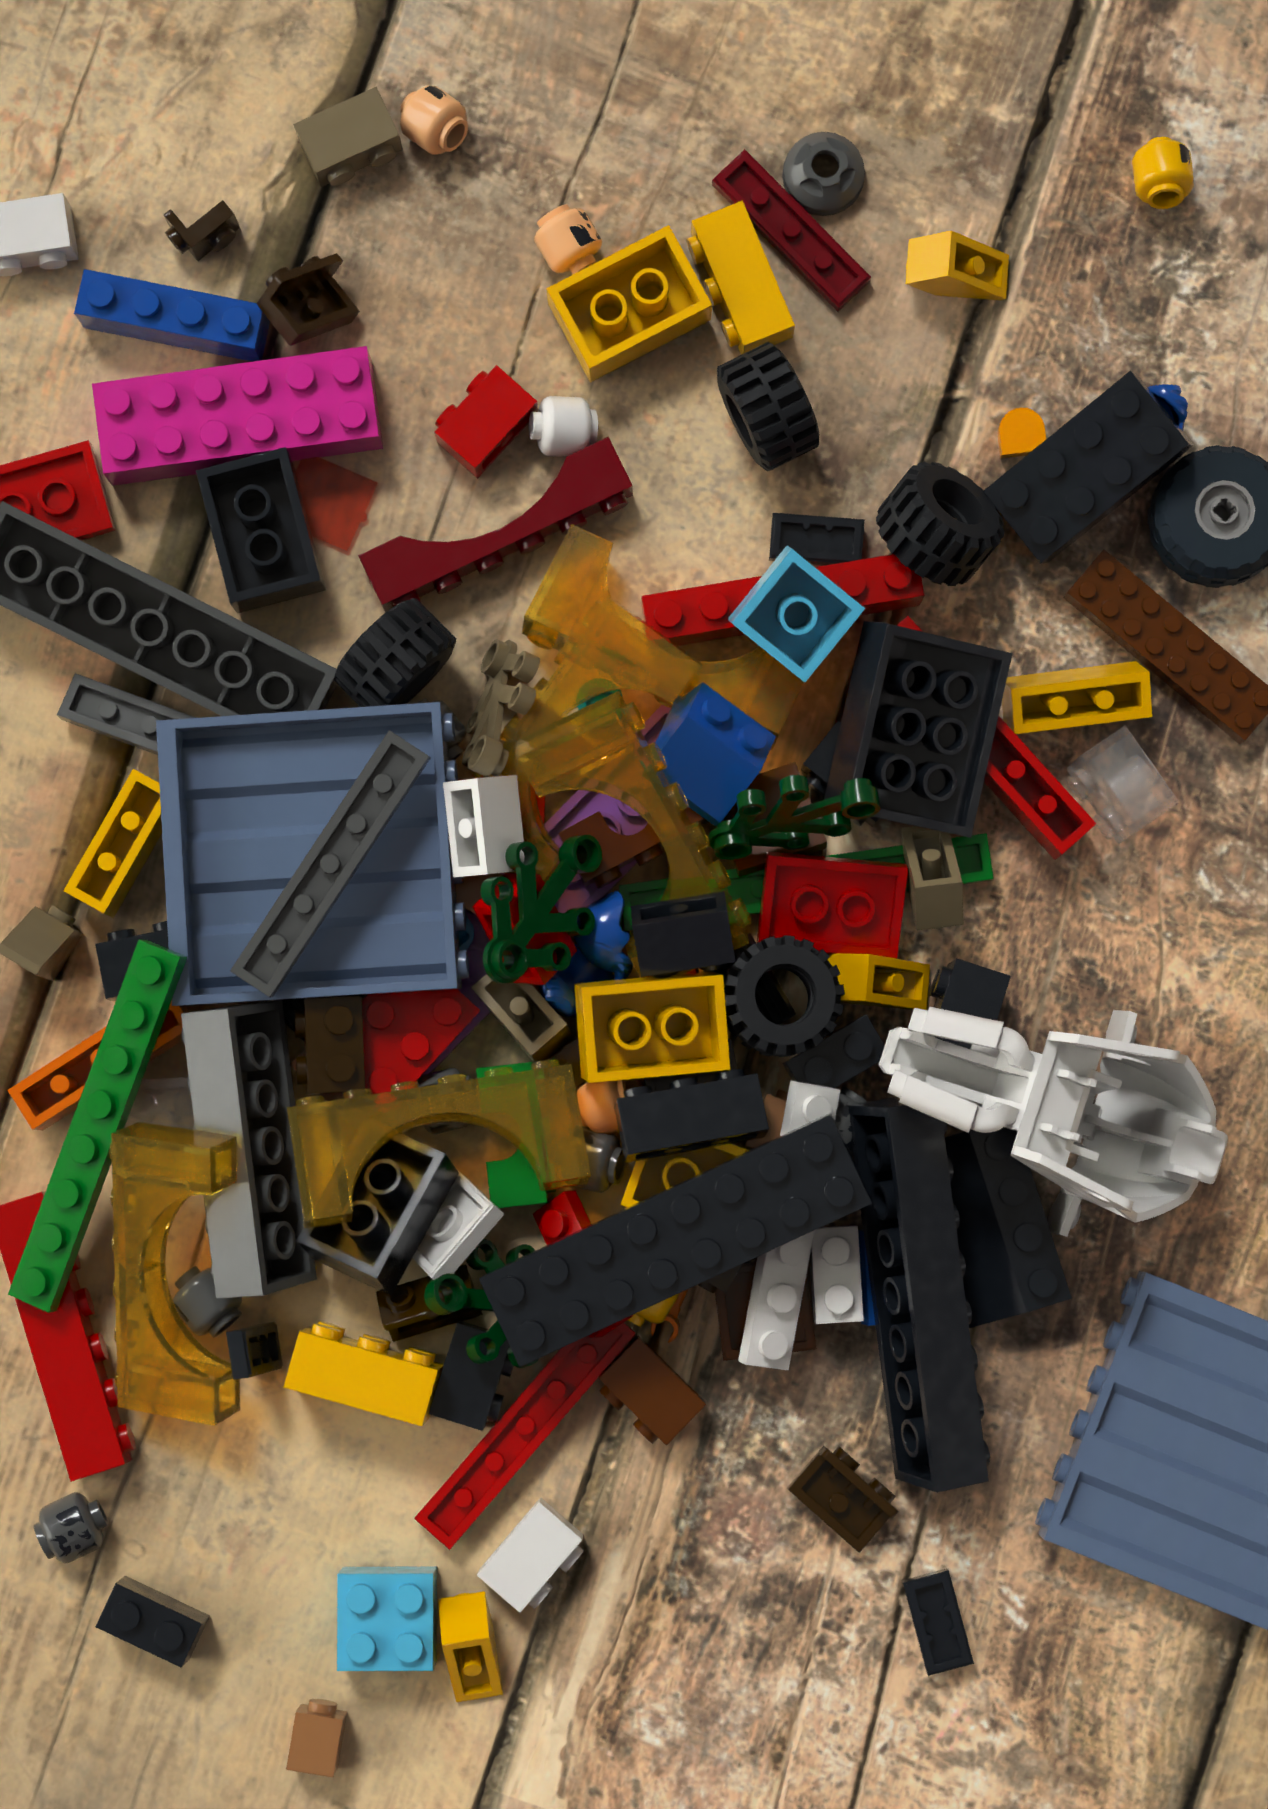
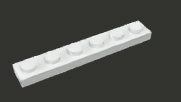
M790 1080L780 1136L829 1113L832 1114L835 1120L840 1089ZM814 1231L757 1257L739 1362L751 1366L789 1370Z

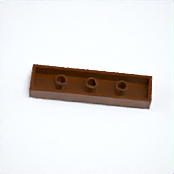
M1103 549L1063 597L1238 744L1246 741L1267 716L1268 685L1106 550Z

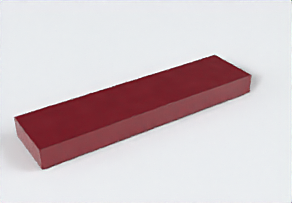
M745 149L712 179V186L731 205L743 200L753 227L837 312L871 281V276Z

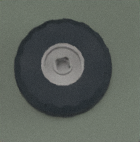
M1216 445L1205 447L1196 452L1193 451L1182 457L1168 469L1152 495L1148 510V524L1152 545L1161 557V561L1169 570L1171 569L1182 579L1192 584L1196 583L1206 587L1219 588L1245 582L1268 566L1267 461L1243 448Z

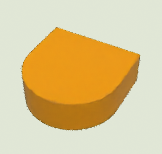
M1015 408L1002 418L997 433L1000 459L1026 456L1046 440L1045 425L1038 413L1029 408Z

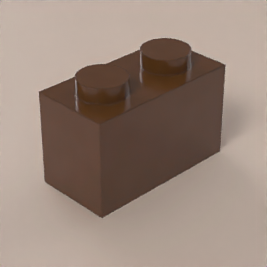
M639 1335L599 1376V1380L604 1384L599 1390L600 1393L617 1410L626 1405L638 1417L633 1425L652 1444L659 1438L667 1446L706 1405L705 1400Z

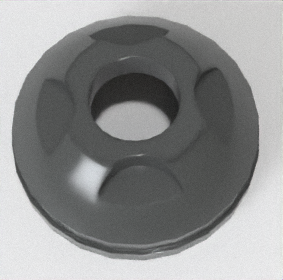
M831 132L812 133L796 142L787 154L782 173L783 186L808 213L818 216L835 215L845 211L859 197L865 179L863 159L855 145L845 137ZM828 154L837 160L839 169L835 175L823 178L815 174L811 164L818 155Z

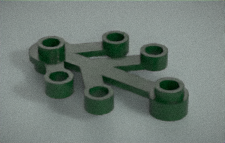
M802 775L786 776L779 781L781 797L766 819L753 823L756 816L762 815L767 811L764 791L748 789L738 793L736 796L738 812L732 820L719 823L717 828L709 833V845L714 849L715 855L718 858L734 860L748 856L752 852V846L783 847L788 850L802 849L810 843L808 833L825 834L832 837L842 836L852 830L850 819L869 818L880 811L878 790L872 786V782L869 779L856 778L847 781L843 785L844 790L841 791L840 795L797 808L802 801L807 800L810 796L808 779Z
M578 835L567 838L559 849V865L538 894L535 870L538 862V851L535 845L526 841L512 843L507 848L505 854L506 862L510 869L516 871L519 921L513 930L509 904L514 895L511 881L504 876L490 877L484 880L480 890L482 900L491 906L493 938L487 943L483 952L484 969L491 980L499 984H509L518 980L526 972L527 968L542 967L546 971H563L569 966L571 952L568 946L562 942L546 943L540 949H527L526 946L535 933L566 932L568 935L575 937L586 936L593 931L595 917L592 911L586 907L571 908L565 913H550V911L576 874L593 872L599 867L602 860V849L595 837L591 835ZM521 850H522L523 853H524V862H523V863H522L521 860H520V851H521ZM496 884L500 890L498 898L495 895ZM578 916H579L580 919H581V926H580V928H579L578 925H577V917H578ZM554 950H555V952H556V954H557V961H556V963H554V961H553V951H554Z
M483 1239L466 1258L467 1264L472 1269L477 1271L484 1269L486 1273L505 1265L498 1256L496 1246L487 1239ZM527 1244L512 1248L506 1255V1264L518 1259L519 1253L525 1256L535 1251V1249ZM478 1248L483 1250L485 1262L479 1258ZM455 1274L441 1275L432 1279L426 1286L424 1293L425 1303L431 1311L438 1315H448L461 1308L494 1312L484 1290L467 1288L463 1280ZM438 1290L442 1291L445 1296L444 1303L439 1297ZM498 1320L487 1332L469 1339L466 1351L468 1357L474 1363L484 1364L494 1360L499 1354L500 1346L507 1340ZM480 1341L486 1345V1356L479 1349ZM510 1345L508 1347L509 1361L517 1368L528 1367L539 1360L538 1358L519 1367Z

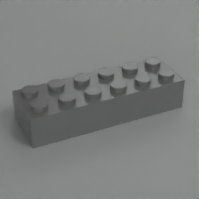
M274 1000L181 1013L182 1041L185 1045L188 1068L187 1084L192 1100L193 1132L197 1140L200 1164L199 1180L203 1189L206 1213L205 1228L209 1237L212 1261L211 1276L215 1285L216 1298L264 1296L317 1280L315 1260L296 1241L309 1219L283 1001Z

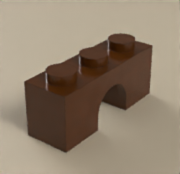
M652 782L641 788V796L649 809L650 819L645 828L633 835H620L608 827L600 811L559 832L558 835L562 844L567 838L578 835H591L598 840L602 849V860L599 867L593 872L580 873L579 876L585 887L595 882L599 889L623 876L619 869L636 860L640 867L664 854L661 846L676 838L680 844H683L705 832L702 824L707 822V820L655 782Z

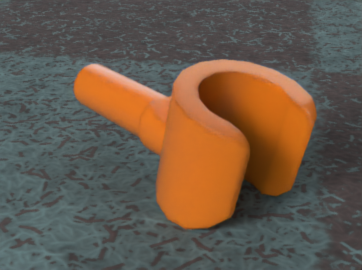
M688 1289L680 1292L664 1320L670 1322L674 1328L668 1343L675 1340L678 1335L680 1323L677 1317ZM654 1323L651 1324L650 1329L652 1336L657 1326V1324Z

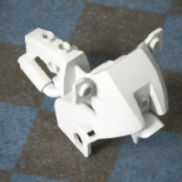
M929 1007V1010L914 1008L908 1028L896 1027L889 1031L879 1062V1067L883 1073L892 1076L887 1093L899 1097V1103L969 1133L970 1129L977 1132L990 1133L1003 1127L1018 1131L1011 1156L1061 1187L1060 1193L1050 1209L1047 1222L1051 1233L1068 1237L1070 1229H1073L1079 1220L1082 1199L1135 1223L1159 1216L1189 1200L1199 1181L1208 1184L1215 1182L1227 1147L1228 1136L1215 1127L1216 1108L1209 1090L1195 1065L1187 1055L1180 1054V1051L1134 1044L1137 1035V1026L1135 1025L1137 1013L1131 1011L1113 1010L1106 1031V1039L1049 1031L1043 1053L1040 1054L1030 1051L1023 1036L1011 1028L1003 1027L1004 1022L935 1007ZM934 1036L972 1044L971 1049L937 1039ZM1102 1051H1103L1104 1053H1103V1056H1102V1059H1101V1063H1100V1070H1101V1073H1100V1072L1095 1071V1070L1097 1069V1066H1098V1063H1099V1060H1100V1056H1101V1053H1102ZM1098 1094L1095 1104H1093L1095 1095ZM1070 1152L1079 1155L1076 1165L1072 1169L1066 1167Z

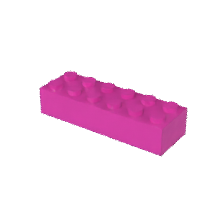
M367 346L92 383L102 470L112 486L197 475L196 470L283 447L287 448L292 461L383 449L372 360Z

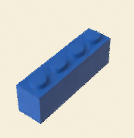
M87 269L83 271L74 311L77 319L85 329L252 362L262 360L270 326V320L257 303Z

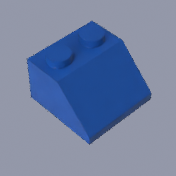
M702 682L672 705L641 773L716 826L721 823L737 802V794L746 790L762 770L776 736Z

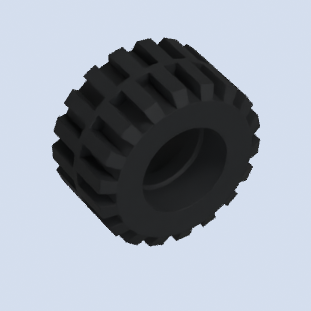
M766 342L717 367V383L728 414L746 449L755 462L763 469L771 471L819 446L818 423L809 399L791 364L776 346Z
M920 462L916 466L913 465L881 504L876 517V524L880 527L878 531L881 538L887 543V548L890 552L896 555L904 566L909 567L922 578H928L931 582L940 585L944 583L947 586L966 583L1000 544L1005 532L1002 527L1004 525L1002 516L997 512L998 509L984 493V490L975 484L972 479L959 473L956 469L949 466L945 467L936 462L931 464Z
M412 598L397 604L383 614L355 641L341 659L334 681L360 707L407 704L446 664L453 652L457 638L418 599Z
M784 935L781 938L773 936L753 944L735 958L736 962H733L731 967L727 969L723 978L725 979L726 1018L731 1026L728 1029L733 1036L737 1035L743 1041L742 1045L748 1049L753 1048L759 1051L761 1055L787 1057L816 1047L824 1041L823 1039L828 1034L833 1032L837 1026L835 1021L838 1016L842 1015L844 1005L840 1004L841 996L845 995L844 984L839 985L837 976L840 975L838 967L837 965L832 967L827 960L830 956L823 949L818 951L813 947V942L806 939L802 941L796 940L795 936ZM785 969L791 971L802 980L806 987L808 995L807 1008L803 1016L794 1023L787 1025L772 1023L762 1015L757 1007L755 1000L756 985L760 978L771 970Z

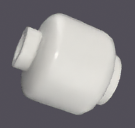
M546 397L542 400L538 412L532 411L530 413L529 437L530 439L537 440L538 447L544 455L567 457L596 443L598 435L597 412L594 409H590L587 401L581 397Z

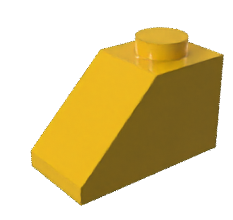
M954 231L909 239L905 284L935 296L1004 300L1006 299L1009 255Z
M827 953L830 956L827 959L832 967L837 965L840 975L837 976L839 985L844 984L845 995L841 996L842 1003L914 1010V1008L927 1009L930 964L872 954Z
M485 1591L461 1593L453 1597L438 1599L442 1649L456 1702L503 1695L492 1618Z

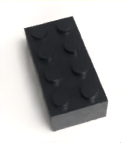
M1130 370L987 487L984 493L1040 564L1049 563L1194 445L1137 373Z

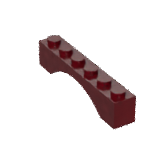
M608 436L567 456L558 476L542 498L522 516L498 530L476 538L451 542L421 541L398 536L358 556L386 613L397 604L412 598H416L421 602L419 597L434 590L438 594L449 592L463 583L461 577L478 570L479 574L491 572L504 564L503 557L518 550L521 555L533 552L546 543L544 538L558 531H561L562 535L575 532L587 524L585 518L602 511L604 515H609L624 508L628 504L627 498L633 496V485Z

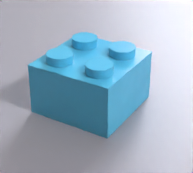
M786 546L729 616L728 620L803 682H806L865 608L792 548Z
M437 1566L342 1567L337 1574V1671H433L437 1663Z

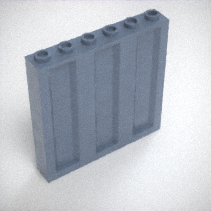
M441 702L156 720L168 947L172 951L187 956L171 1000L172 1006L462 989L461 979L469 978V958L467 950L459 949L458 931H466V909L464 902L457 903L456 884L463 883L464 877L453 878L443 782L458 781L456 760L448 761L447 742L455 741V723L453 713H445V706ZM390 730L430 756L431 759L274 997L270 998L230 972V970Z
M1139 1271L1137 1278L1130 1277L1123 1289L1120 1303L1126 1306L1120 1322L1113 1321L1106 1333L1103 1347L1109 1350L1103 1366L1096 1365L1088 1380L1086 1391L1092 1393L1087 1408L1085 1411L1079 1409L1073 1419L1069 1435L1075 1437L1070 1452L1068 1455L1062 1453L1056 1463L1052 1480L1058 1483L1051 1500L1044 1498L1039 1507L1035 1524L1041 1526L1038 1535L1046 1541L1268 1630V1321L1150 1273Z

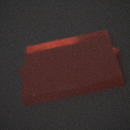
M320 457L301 459L295 472L312 537L348 551L360 523L367 520L365 512L378 482Z

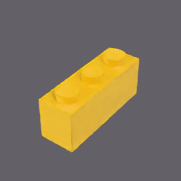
M743 200L692 220V237L686 239L688 249L696 265L703 262L709 277L704 280V286L712 305H721L726 320L721 321V326L729 346L734 347L737 345L742 355L766 342L776 345L793 338L795 324Z
M1137 661L1007 677L1002 698L1003 721L1015 734L1152 717L1150 671Z
M135 769L131 771L64 888V892L112 918L115 917L162 834L159 782Z

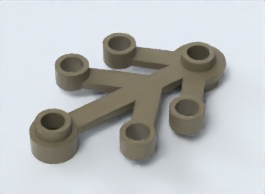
M496 639L486 651L481 664V673L488 675L489 680L466 728V732L473 735V738L464 752L462 765L485 777H488L490 774L498 776L503 771L508 760L509 751L503 749V744L500 742L504 705H508L509 709L525 715L532 707L536 697V690L521 682L516 686L507 685V680H510L512 677L529 683L535 676L540 664V658L531 653L522 651L520 654H516L517 644L511 640L502 642Z

